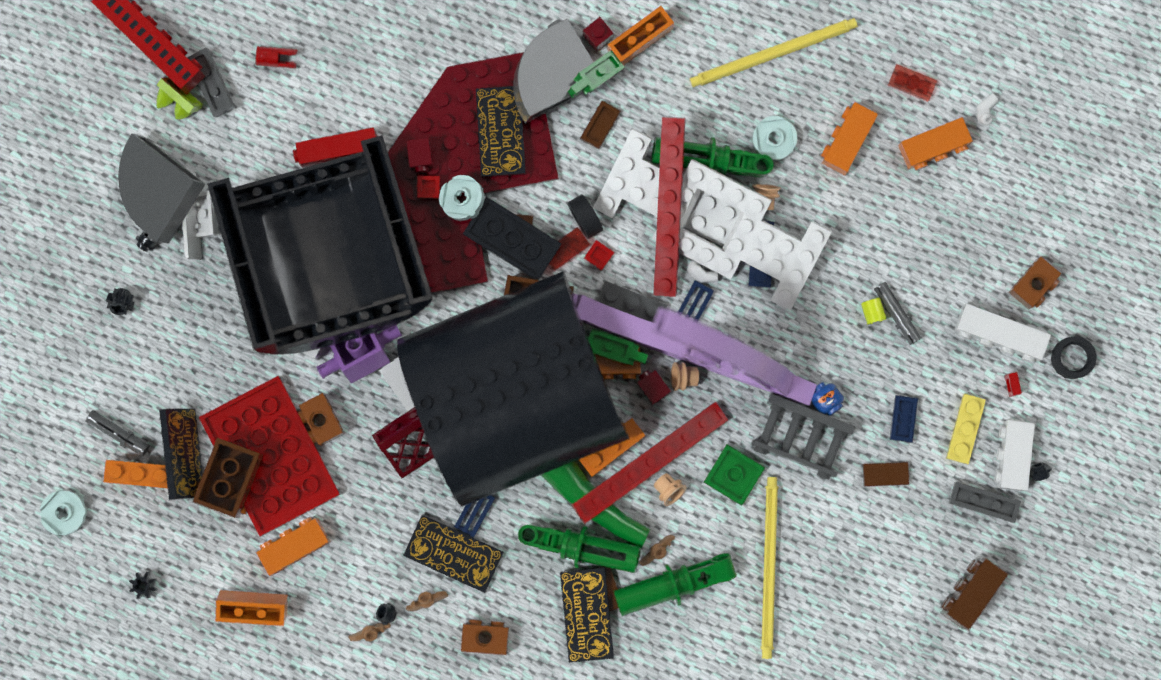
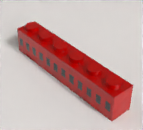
M128 0L91 1L186 95L205 77L200 71L203 67L194 58L190 61L185 56L188 52L179 43L176 46L170 41L173 38L164 29L160 32L155 27L158 23L149 14L145 17L140 13L143 9L134 0L131 3Z

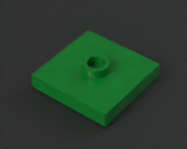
M726 444L703 483L742 506L765 467Z

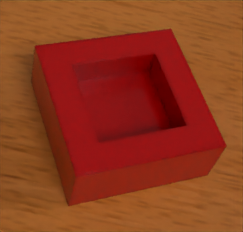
M417 176V199H439L440 176Z
M596 240L584 259L603 271L615 252Z
M1017 372L1004 375L1009 397L1021 395Z

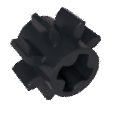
M114 288L113 293H108L107 309H110L115 315H126L128 310H133L135 304L133 302L134 295H131L127 289Z
M137 572V578L129 580L133 584V588L129 592H136V599H140L143 594L147 599L151 598L149 592L158 590L154 587V582L157 579H150V572H146L144 577H142L140 572ZM141 581L148 584L145 586V590L139 589Z

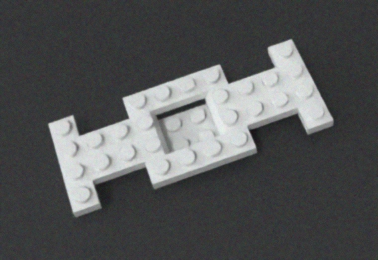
M634 128L631 129L593 207L594 209L613 218L624 199L657 216L660 167L644 159L653 138ZM692 159L683 175L679 253L730 280L741 261L780 280L771 301L791 311L832 231L812 221L803 239L796 238L763 220L772 201L771 199ZM683 227H685V228H687V229H689V230H691V231H693V232H695V233H697V234H699V235L705 237L706 239H708V240H710V241H712V242H714V243H716V244L722 246L723 248H720V247H718V246H716V245H714V244L708 242L707 240H705V239H703V238H701V237H699V236H697V235H695V234H693V233H691V232H689V231L683 229ZM655 231V233H654V235H653V237H652V239L655 240V241H656V231Z

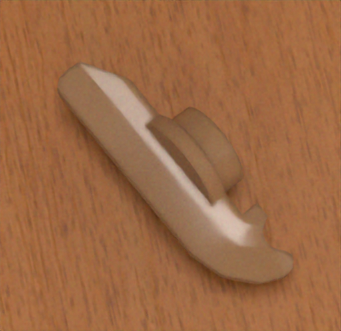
M665 536L659 543L654 544L650 552L639 561V564L645 566L654 559L664 558L667 552L665 548L671 545L675 536Z
M446 591L434 594L423 592L419 595L417 602L412 601L405 608L407 611L429 608L435 602L448 597V593Z
M382 623L368 625L361 631L349 635L348 638L350 641L362 639L374 641L378 636V632H385L391 625L390 623L387 625Z

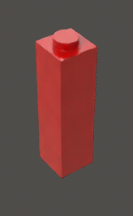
M373 127L296 142V149L293 150L295 163L299 162V165L304 168L363 152L361 141L377 137L376 131Z

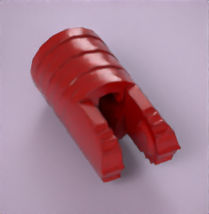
M257 46L256 66L296 69L297 63L280 61V55H297V49Z

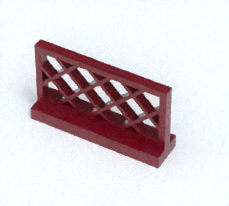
M415 407L372 435L377 446L401 478H404L434 458L430 448L425 455H418L420 446H430L428 442L422 441L424 430ZM414 431L419 432L417 441L407 440L409 434ZM394 444H400L398 453L388 452L387 449ZM405 445L415 446L413 454L403 453ZM401 459H411L410 464L401 470L399 467Z

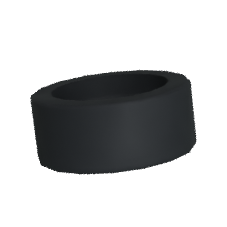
M583 194L567 203L574 219L588 239L603 231L598 216Z
M1078 336L1067 337L1058 342L1051 355L1053 368L1059 375L1067 379H1078L1086 376L1093 370L1097 359L1095 348L1091 342ZM1068 345H1078L1086 352V364L1080 370H1068L1061 362V353Z

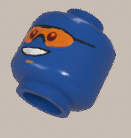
M822 382L816 386L811 402L818 412L831 416L843 407L844 397L835 384L829 383L825 385Z

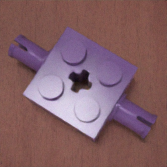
M397 325L380 333L376 332L331 345L334 358L316 366L323 379L341 369L352 384L391 363L384 350L385 344L401 337L402 334Z

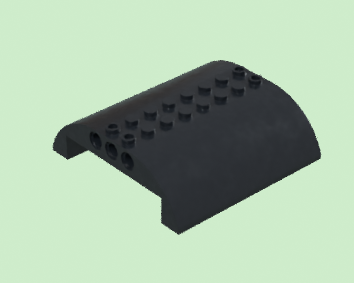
M383 135L361 141L363 152L237 187H232L229 178L207 183L252 347L255 352L283 355L328 347L393 327L415 316L432 302L431 291Z
M564 271L397 340V351L403 376L428 444L444 480L461 507L630 439L622 418L618 416L570 294L572 291Z

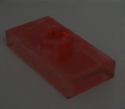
M896 64L887 86L929 102L937 80Z
M578 227L559 240L562 245L549 265L554 271H557L591 246Z

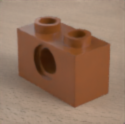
M1040 256L1008 293L1028 310L1034 306L1038 308L1046 299L1043 296L1048 289L1052 291L1059 284L1060 281L1057 278L1061 273ZM1033 279H1037L1040 281V290H1036L1032 287L1031 283Z
M324 393L299 405L301 411L298 414L304 424L308 423L311 429L308 434L314 444L318 443V445L323 446L345 434ZM322 414L325 416L326 422L323 426L317 427L314 422L315 418Z
M469 619L468 624H463L461 652L507 655L509 627H504L505 622L491 621V625H482V620ZM486 630L491 633L492 639L489 643H482L480 641L479 634L481 631Z

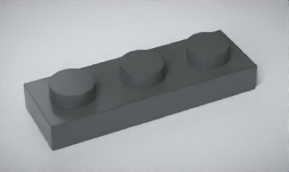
M204 48L187 57L190 61L194 58L203 67L200 71L205 77L198 84L213 117L217 118L234 109L235 105L210 50Z
M605 281L598 298V302L652 323L655 321L659 308L666 310L668 306Z
M954 482L949 504L1015 523L1021 501Z

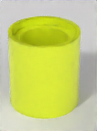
M880 298L861 303L867 325L887 319Z

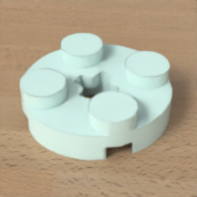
M780 116L764 118L753 132L752 142L754 149L758 154L768 155L773 161L785 159L792 153L797 143L795 127ZM772 133H776V136L781 137L777 144H773L768 139L772 136Z
M457 175L442 186L439 194V203L444 212L455 220L464 221L478 216L484 203L483 188L472 177ZM465 192L467 198L463 203H460L457 200V196H461Z
M62 490L49 494L43 500L40 507L42 525L46 530L56 535L75 533L82 527L87 515L84 501L79 495L71 491ZM59 508L68 509L67 518L62 517L60 519L58 517L60 515Z

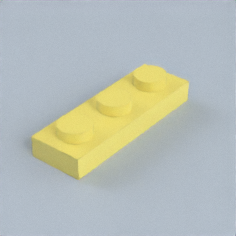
M963 394L946 459L969 464L985 399Z

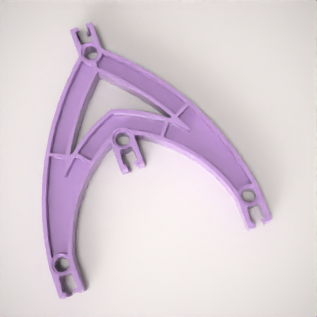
M571 294L581 322L714 373L772 392L796 403H803L808 406L811 403L817 384L794 375L786 367L765 354L700 322L672 310L659 308L655 321L652 323L584 295Z

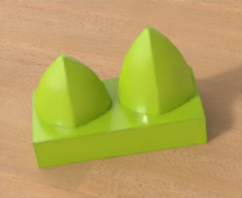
M168 77L161 78L157 83V86L160 88L156 98L157 108H164L175 101V119H184L192 113L198 112L203 106L191 93L186 95Z

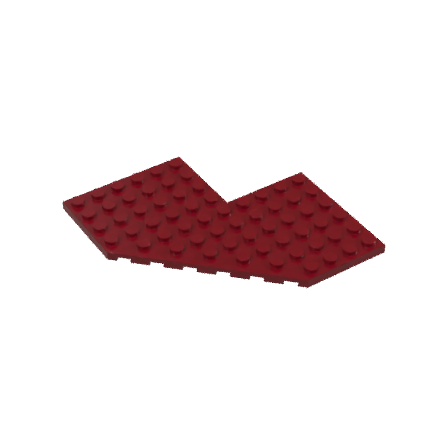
M524 52L448 66L388 151L431 293L488 283L482 247L463 235L472 219L459 221L449 217L441 207L439 199H417V176H440V190L445 183H448L457 175L470 176L482 186L484 194L559 180L546 113L526 124L522 119L526 175L481 178L476 89L513 86L515 71ZM429 138L433 168H429V171L425 173H416L415 170L411 171L406 141ZM465 192L461 196H457V200L460 203H463L467 198Z

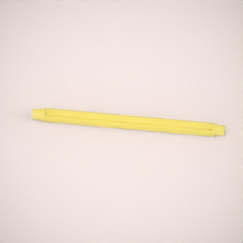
M855 18L847 21L845 19L823 29L698 73L697 76L689 78L692 88L699 85L703 86L722 77L850 32L851 29L857 27V22Z
M767 477V486H765L762 644L760 646L762 658L772 659V650H774L777 495L779 489L777 477Z

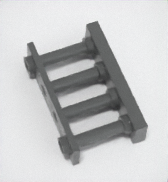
M770 394L767 404L771 405V413L760 441L752 440L750 444L755 447L754 451L763 455L770 452L818 471L817 476L829 480L830 476L835 478L838 473L832 471L831 467L842 439L846 435L851 436L855 426ZM785 410L792 413V421L782 447L779 450L768 446L779 414ZM805 418L813 421V429L803 455L799 458L789 454L800 422H803ZM828 427L834 430V437L823 466H819L810 462L821 431Z

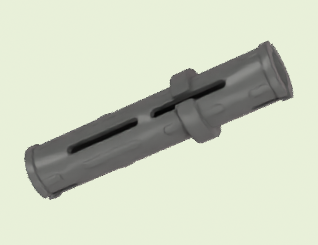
M884 282L873 290L897 325L895 327L897 330H901L909 345L920 340L922 337L912 324V318L906 315L887 283Z
M92 410L85 422L120 442V446L123 448L128 447L141 457L147 453L150 447L149 444L135 437L133 432L130 430L127 432L98 414L95 410Z

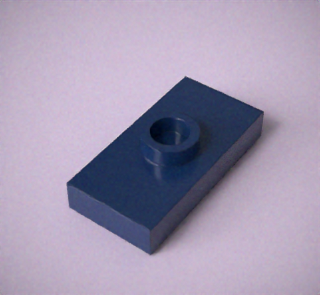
M895 395L889 440L913 443L918 398Z

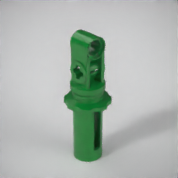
M655 137L651 162L655 164H660L661 137ZM713 137L710 138L709 144L688 141L684 143V153L705 156L706 159L684 156L683 168H687L690 161L694 159L723 175L729 173L737 176L757 178L765 177L773 169V160L768 155L750 153L743 150H730L729 145L717 146L716 139ZM758 161L766 164V171H760L757 168Z
M524 525L518 531V539L522 544L549 552L560 553V559L565 560L568 558L574 560L575 568H579L581 562H587L636 573L641 547L591 536L588 533V526H584L581 532L567 528L565 533H563L564 531L547 527L541 528L533 525ZM527 529H532L535 533L534 539L530 542L524 539V532ZM585 544L626 553L625 561L584 552Z
M723 553L687 567L685 564L680 565V568L672 570L666 564L664 566L666 572L663 571V574L613 590L620 614L625 616L670 600H676L679 606L681 605V597L689 594L691 596L697 590L730 581L737 574L731 555ZM701 572H705L703 578H700Z

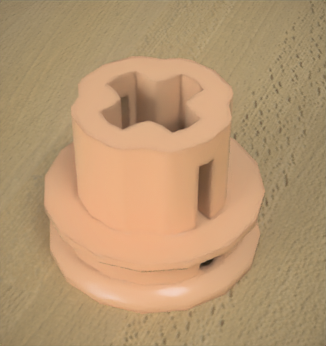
M753 184L754 191L772 200L767 210H774L775 198L780 197L778 191L781 188L774 185Z
M674 362L672 364L671 385L674 391L678 389L684 391L686 386H698L699 370L696 366L686 367L684 362L680 364Z
M668 473L662 475L654 483L655 489L660 493L659 500L664 501L665 506L675 503L687 489L686 485H682L680 479L674 480Z

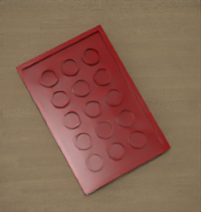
M279 375L199 417L213 447L216 439L220 438L263 454L244 505L259 537L341 495Z

